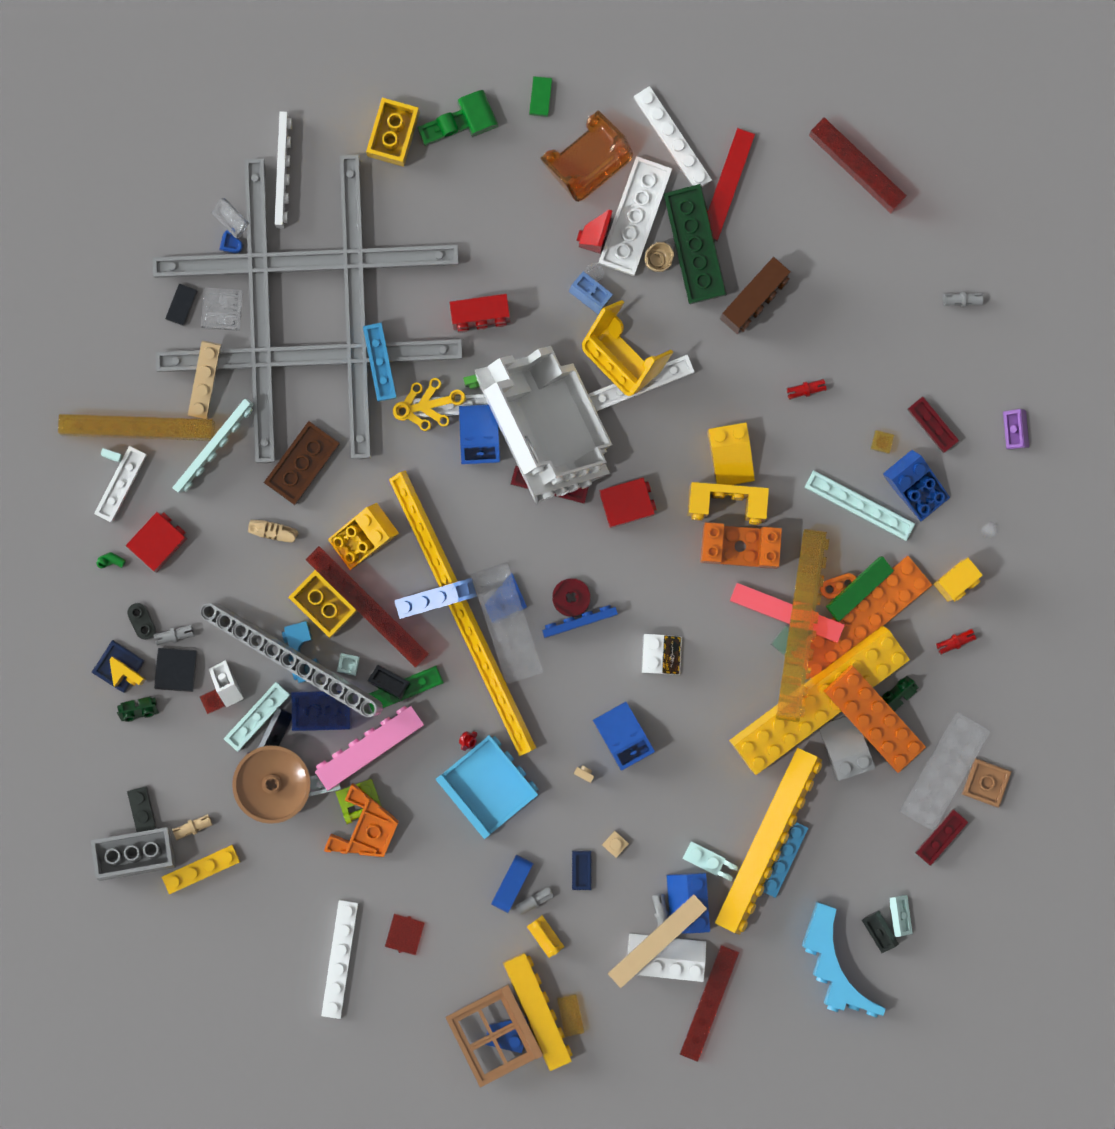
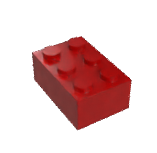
M507 294L449 302L453 329L458 330V332H467L469 328L474 327L477 330L487 329L488 325L503 327L510 323Z

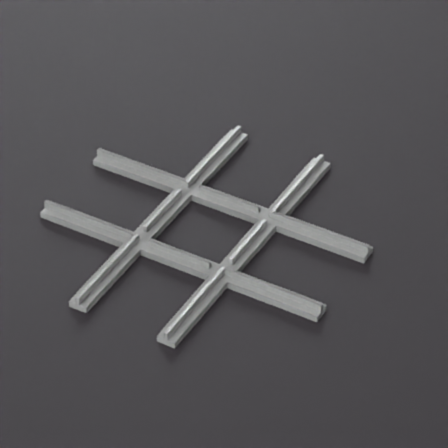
M340 155L343 250L268 253L264 159H245L248 254L153 258L154 278L249 274L251 348L220 349L216 370L252 368L256 463L275 462L272 367L348 364L351 459L371 458L367 363H370L363 331V326H366L364 269L459 265L458 245L363 249L359 155ZM344 270L347 344L271 347L268 273ZM461 339L386 342L389 362L462 359ZM200 350L156 352V371H196Z

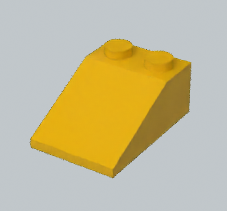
M747 423L708 429L707 433L716 484L735 485L755 481Z

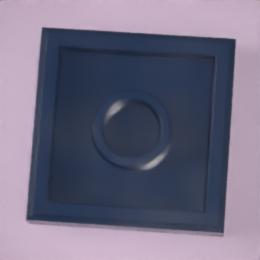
M112 640L91 673L114 687L110 666L111 657L117 658L137 673L145 660ZM127 676L123 678L118 687H115L123 693L126 692L130 685L126 681Z

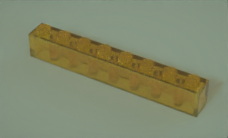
M59 414L58 434L61 436L211 441L215 436V422L212 419Z

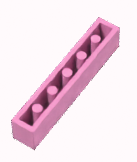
M403 706L396 711L397 716L392 719L387 717L380 722L381 727L376 730L374 727L364 733L366 737L360 741L358 738L348 744L350 748L344 752L340 749L332 755L334 759L328 763L324 760L316 766L315 774L327 792L424 726L412 706L408 708Z

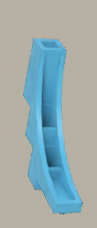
M816 902L802 946L806 948L805 952L816 955L819 952L813 975L817 977L816 980L826 984L828 981H831L824 1003L828 1005L827 1009L838 1012L839 1009L844 1011L847 1003L850 1009L859 1011L861 1008L867 1010L866 1014L878 1017V1014L884 1016L886 1008L861 995L849 983L840 968L833 943V923L837 909Z

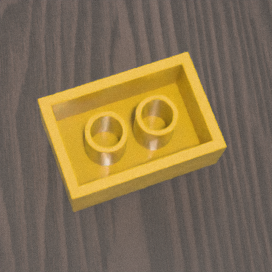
M382 97L366 150L367 156L404 167L419 118V108Z
M316 570L288 597L329 638H332L358 612Z

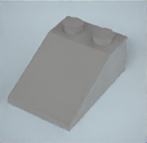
M846 716L827 722L819 728L836 781L875 769L864 736Z

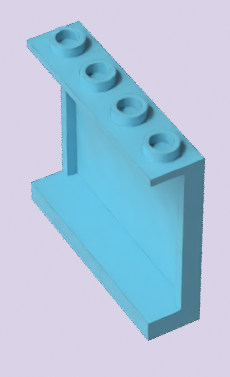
M490 735L435 779L484 839L538 796L536 791L539 790L532 780L528 782L524 778L526 773L520 766L515 767L512 763L514 758L508 751H502L500 748L502 744L497 737H491Z

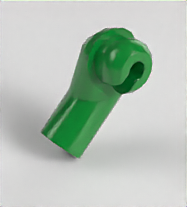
M109 552L100 556L96 564L101 569L112 564L123 568L126 559Z

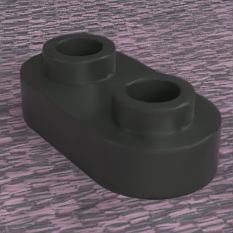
M140 603L132 604L128 608L127 615L137 636L143 640L151 639L156 633V628L147 608ZM136 609L140 610L139 616L134 615ZM145 626L148 628L146 634L142 632V628Z

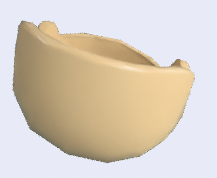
M665 242L652 244L645 252L644 261L646 266L654 272L665 271L672 265L674 251Z

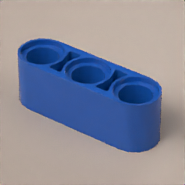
M516 854L491 905L506 913L509 912L533 865L532 862Z

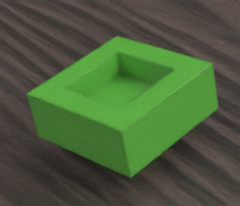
M476 374L463 377L465 387H470V389L480 387Z

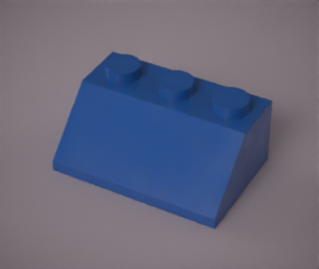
M706 873L667 875L669 916L694 894L707 910L682 933L710 932Z

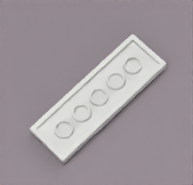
M636 156L598 264L631 276L635 275L672 168Z

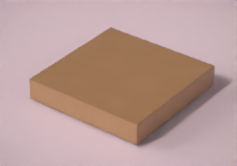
M974 758L962 795L999 808L1012 771Z

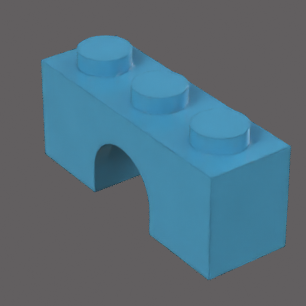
M307 621L284 627L285 631L282 632L284 643H288L290 647L300 652V648L304 643L313 640ZM290 655L289 658H288L289 661H290V662H291V661L294 662L293 656ZM317 658L312 659L313 661H315V662H317V663L319 664ZM306 664L304 670L307 674L310 671V667ZM292 673L294 680H298V683L307 682Z

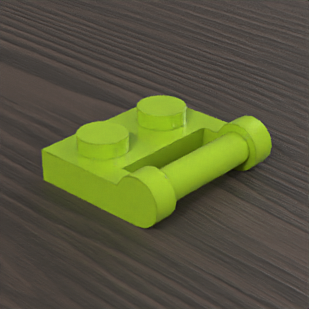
M372 778L355 784L382 806ZM350 787L335 792L346 824L353 823L352 820L358 819L363 810L360 809L349 813L348 808L354 806V804L345 801Z

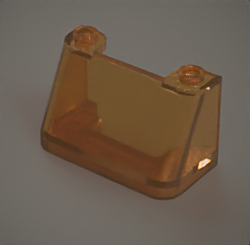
M599 110L587 119L586 127L588 131L564 151L559 153L554 149L549 150L540 158L545 167L577 202L582 201L633 157V151L626 137Z

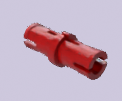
M821 379L811 383L803 382V385L786 388L787 393L795 392L789 394L788 398L791 400L801 396L809 397L810 394L826 391V385L818 387V385L825 384V381Z
M969 629L959 635L954 634L951 638L936 643L937 649L944 647L939 650L940 655L955 648L960 649L962 645L975 641L976 636L975 634L972 635L974 631Z

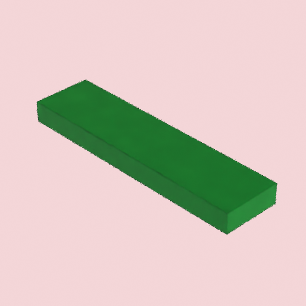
M880 556L837 595L826 608L836 621H841L894 570L885 558Z
M436 665L405 678L411 685L401 700L381 689L369 694L382 703L383 708H386L439 686L444 682ZM370 703V708L374 712V705Z

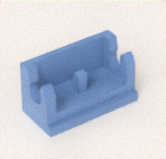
M584 271L574 281L569 290L573 296L598 315L613 296L611 292Z

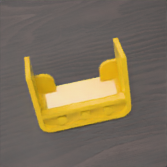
M620 300L601 310L582 342V349L625 395L632 396L638 393L662 371L673 351L669 350L656 357H648L644 361L620 337L624 326L617 317V314L625 303L623 300Z

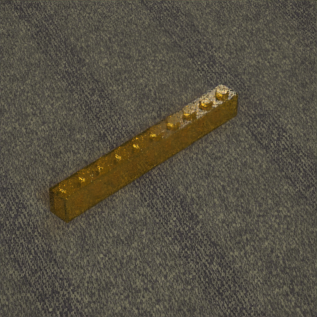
M808 529L803 531L776 719L799 722L800 717H804L806 706L802 705L803 698H807L808 687H805V680L810 679L811 668H807L808 661H812L814 649H810L811 642H815L816 637L813 624L818 623L819 612H815L816 605H820L822 594L818 593L819 586L823 587L824 575H821V569L826 567L827 557H823L824 550H828L830 539L826 538L827 532Z

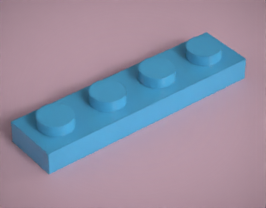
M382 323L363 326L377 401L396 399Z
M797 822L793 827L791 826L788 832L789 838L780 849L781 855L772 866V874L763 885L764 893L776 898L808 827Z

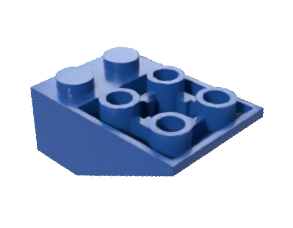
M459 406L461 464L500 462L499 425L490 406Z
M913 450L883 473L891 487L919 521L924 520L950 498L923 457Z
M627 702L620 704L593 720L621 771L655 752Z

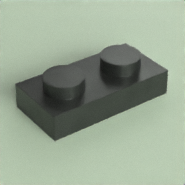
M880 911L862 919L881 953L899 945Z

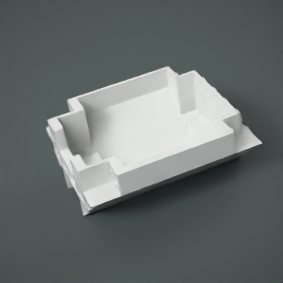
M548 346L537 349L525 358L515 360L513 355L497 359L488 367L475 369L481 390L536 504L543 499L552 498L555 496L554 494L558 497L574 492L580 487L582 489L592 485L593 481L610 474L603 454L607 453L606 449L612 446V443L573 363L560 366L552 347Z

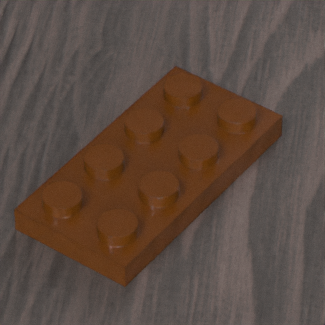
M308 421L263 483L296 505L340 443Z

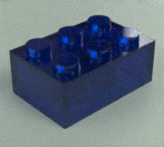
M323 691L291 692L292 731L352 730V708Z

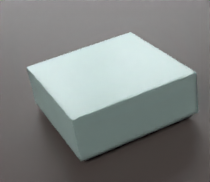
M104 448L100 454L104 458L119 463L124 457L119 453Z
M341 653L337 672L356 676L360 657Z

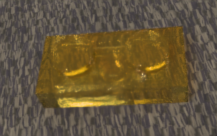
M576 994L557 998L565 1037L584 1033Z

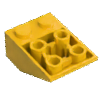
M378 503L366 507L332 535L328 541L351 570L386 545L399 532Z

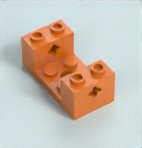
M705 522L703 524L700 563L777 569L780 561L782 528L762 527L759 529L724 526V524ZM737 541L745 543L744 551L738 552L735 549Z

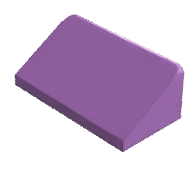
M1026 410L1003 411L1006 449L1029 448Z

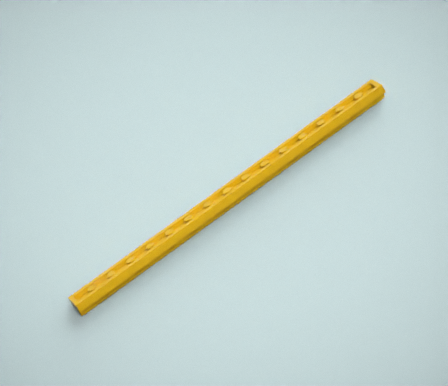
M406 470L396 474L389 481L439 587L458 582ZM467 600L448 605L518 755L521 756L536 749Z

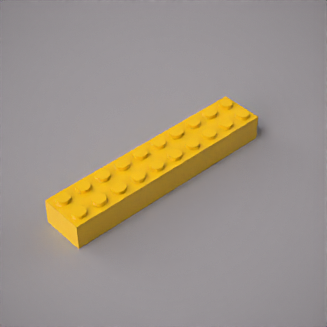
M881 626L729 741L748 768L757 775L841 712L823 691L850 665H853L872 687H875L910 659L890 630Z

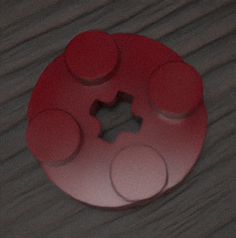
M566 579L559 582L554 588L552 601L559 613L564 616L575 617L585 612L588 608L590 592L586 584L581 580ZM568 593H575L577 600L569 603L567 602L568 597L566 595Z

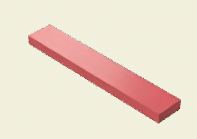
M739 583L736 584L730 602L835 643H838L845 626L842 623Z

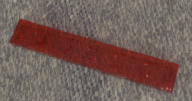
M720 946L680 1055L698 1062L739 955L738 951Z

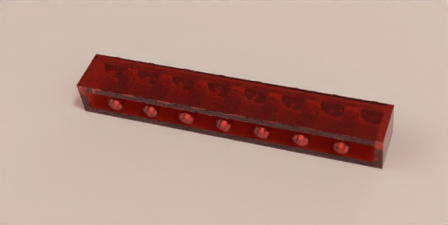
M320 546L305 559L415 668L430 655Z

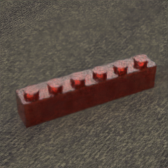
M825 117L810 131L809 136L888 212L892 213L904 201L907 195Z

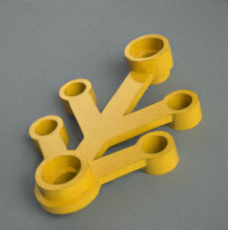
M433 378L430 380L429 387L419 403L411 405L416 395L421 394L423 391V386L415 382L411 385V391L404 402L395 404L393 415L400 421L409 419L417 424L421 430L429 431L431 429L430 421L422 420L413 414L414 412L421 411L436 420L440 426L447 427L450 419L431 408L452 403L459 406L465 402L466 397L461 390H453L450 396L430 400L434 392L440 389L442 385L439 379ZM434 381L439 382V385L437 387L432 386V383ZM416 385L420 386V390L418 392L414 391V387ZM461 395V400L455 401V396ZM401 408L406 409L404 415H401L399 412ZM442 418L447 419L446 424H441L440 421ZM424 422H428L429 425L426 429L422 428Z

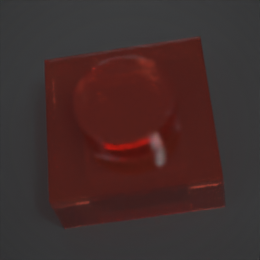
M216 689L200 696L207 714L225 707Z

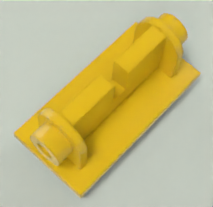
M543 915L527 926L548 958L557 954L565 947Z

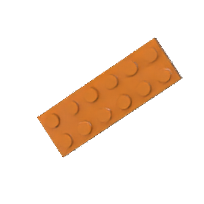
M850 665L823 691L897 773L926 748L853 665Z

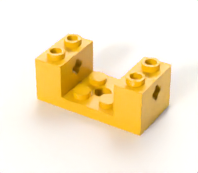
M691 482L687 516H692V520H703L709 514L710 495L714 499H724L725 496H730L731 500L743 501L746 498L744 521H749L751 525H760V523L767 519L769 488Z

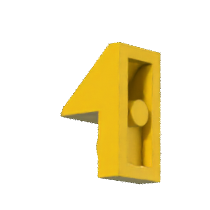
M110 658L114 687H118L125 676H127L126 681L133 686H136V684L143 685L146 680L143 676L117 658Z

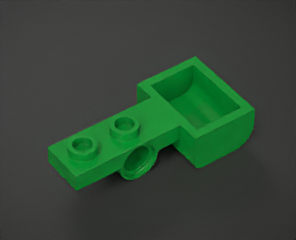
M479 90L459 98V111L445 113L434 121L418 126L417 129L424 146L469 129L471 136L474 137L497 128L498 122L484 90Z

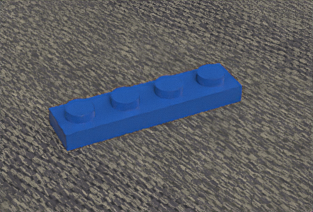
M611 605L600 608L601 612L593 614V611L581 614L582 618L576 620L574 617L564 619V623L556 625V622L545 625L546 629L542 630L544 638L618 615L616 607L611 608Z

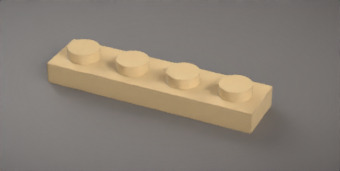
M201 341L188 416L207 419L221 344Z

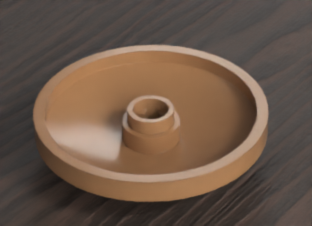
M273 745L259 747L248 753L237 765L232 781L234 798L240 809L256 821L271 824L284 822L295 816L304 807L311 786L310 775L303 760L293 751Z

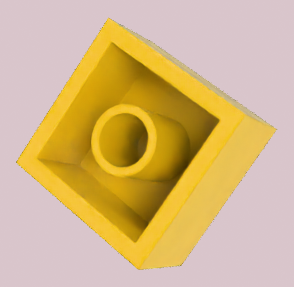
M965 558L933 585L947 602L951 600L955 602L966 594L965 590L967 588L971 589L981 582L979 578L983 575L969 558Z

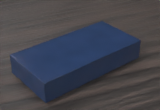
M572 851V890H591V851Z

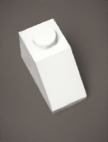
M226 660L209 668L216 691L226 708L244 699Z

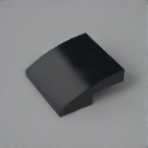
M158 648L154 688L193 692L197 651Z

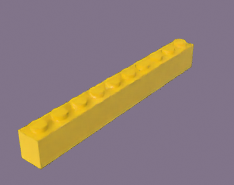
M799 748L796 749L715 924L739 935L745 931L748 925L747 919L756 908L755 902L764 891L763 885L766 879L770 878L773 871L772 866L781 855L780 849L789 838L788 832L797 821L796 815L805 804L807 792L813 787V779L822 768V759Z

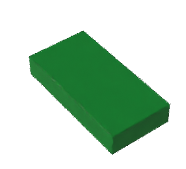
M533 76L529 115L548 117L552 78Z

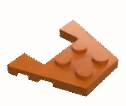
M352 783L345 801L362 807V813L350 841L330 834L324 851L384 857L399 821L357 785Z

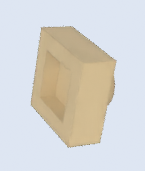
M583 765L581 769L577 767L573 773L590 783L594 778L591 775L592 770Z
M614 831L602 846L617 858L629 843Z

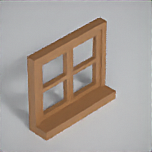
M508 985L445 1017L480 1088L543 1056ZM501 999L512 1023L492 1032L481 1009ZM478 1011L489 1035L469 1044L458 1021ZM516 1029L527 1052L507 1062L496 1039ZM493 1041L504 1064L484 1074L473 1051Z

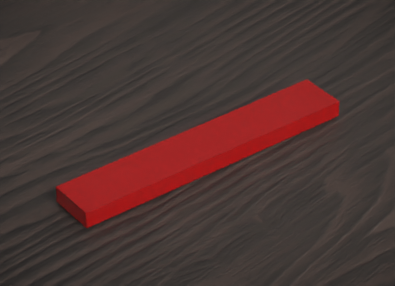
M739 128L736 130L708 210L714 241L717 242L755 136L754 133Z

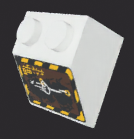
M644 634L642 673L680 675L682 637Z

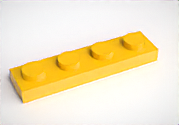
M230 845L162 876V880L168 893L172 894L240 863V859L234 846Z

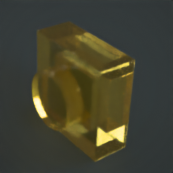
M875 430L870 449L889 454L894 435Z

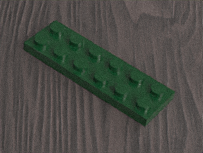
M697 184L664 193L689 304L726 296L727 293L702 185Z

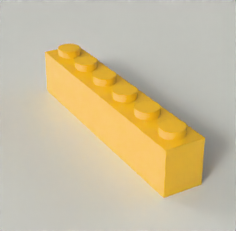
M522 953L502 962L524 1014L529 1021L530 1028L543 1054L548 1070L552 1071L572 1062L570 1057L573 1054L569 1045H564L562 1040L565 1038L561 1027L557 1028L555 1024L557 1017L553 1009L549 1010L547 1005L550 1002L546 992H542L539 987L542 982L538 973H533L531 967L534 964L530 955L526 956L525 953Z

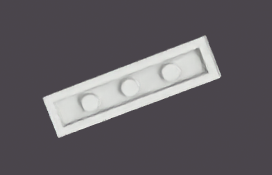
M131 446L128 447L94 513L95 515L111 523L113 522L147 454Z

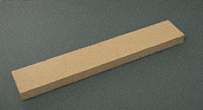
M693 894L607 974L622 988L705 912L707 908Z

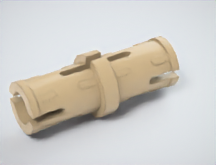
M207 814L196 820H189L188 823L174 828L172 831L176 840H179L191 834L195 835L198 831L213 824Z

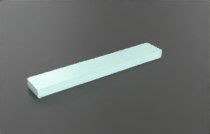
M814 470L804 487L904 541H907L915 523Z

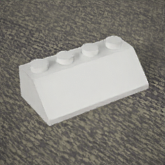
M629 933L627 955L649 935ZM675 938L636 975L703 982L706 941Z

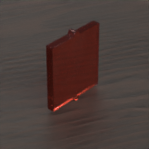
M394 914L385 947L398 950L399 953L405 952L416 955L425 922L411 919V916L404 917Z

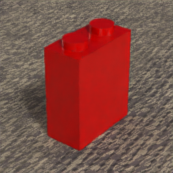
M644 477L599 490L610 528L654 516V511L657 510L654 499L650 500L648 493L651 492L649 482H645Z
M156 512L126 544L127 548L156 573L187 540L184 536L186 532L178 525L174 527L170 523L172 519L164 512L162 514Z

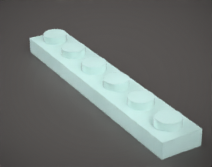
M244 399L176 482L172 487L175 491L182 493L190 489L193 485L191 481L195 476L199 477L205 470L203 466L207 462L210 463L216 457V450L219 447L222 448L229 439L227 437L231 432L235 433L241 425L239 422L242 418H247L253 411L251 407L254 404L249 399Z

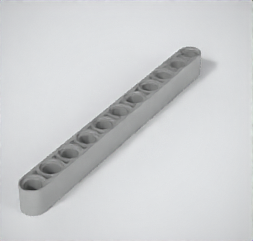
M207 603L201 607L200 614L204 620L363 716L374 717L382 712L383 705L378 699L218 603ZM211 607L214 609L213 616L209 612ZM227 616L230 619L229 626H227L225 623V619ZM242 626L246 629L245 635L241 633ZM258 636H260L262 639V643L260 645L257 643ZM274 645H276L278 648V652L276 655L273 653ZM290 655L294 658L293 664H290L288 661ZM306 664L310 667L308 674L304 670ZM322 674L326 677L324 684L320 680ZM337 684L342 686L341 693H338L336 690ZM354 693L358 696L357 703L352 699ZM370 703H372L375 708L373 713L369 711Z

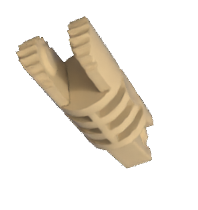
M251 520L248 526L249 533L277 541L292 543L299 534L296 528L264 520Z

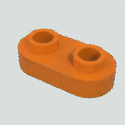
M847 573L824 581L820 587L822 596L827 599L835 598L846 588L845 580L853 582L856 576ZM827 586L833 588L832 593L826 591Z

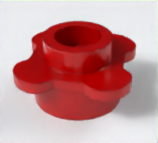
M466 731L461 735L459 739L461 750L466 751L469 748L473 749L475 747L477 732L473 731L470 733Z

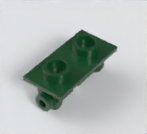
M906 676L900 679L893 689L884 693L882 698L895 712L904 704L900 698L903 696L905 700H908L917 693L916 690L919 687L915 684L914 680Z
M149 696L138 699L139 706L135 705L134 700L117 705V714L120 720L130 722L136 718H148L154 714H159L156 707V698Z

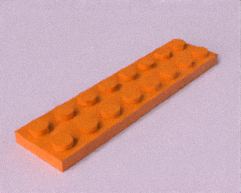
M906 556L892 568L894 571L841 621H836L845 625L838 643L812 634L801 643L795 652H790L811 679L881 626H884L932 586L931 582L909 556Z

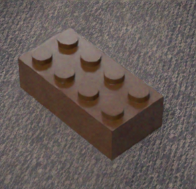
M773 256L726 308L720 320L736 334L740 330L744 332L752 322L750 319L752 317L757 318L764 309L763 305L765 303L769 304L776 297V290L778 288L782 290L790 280L788 276L791 271Z

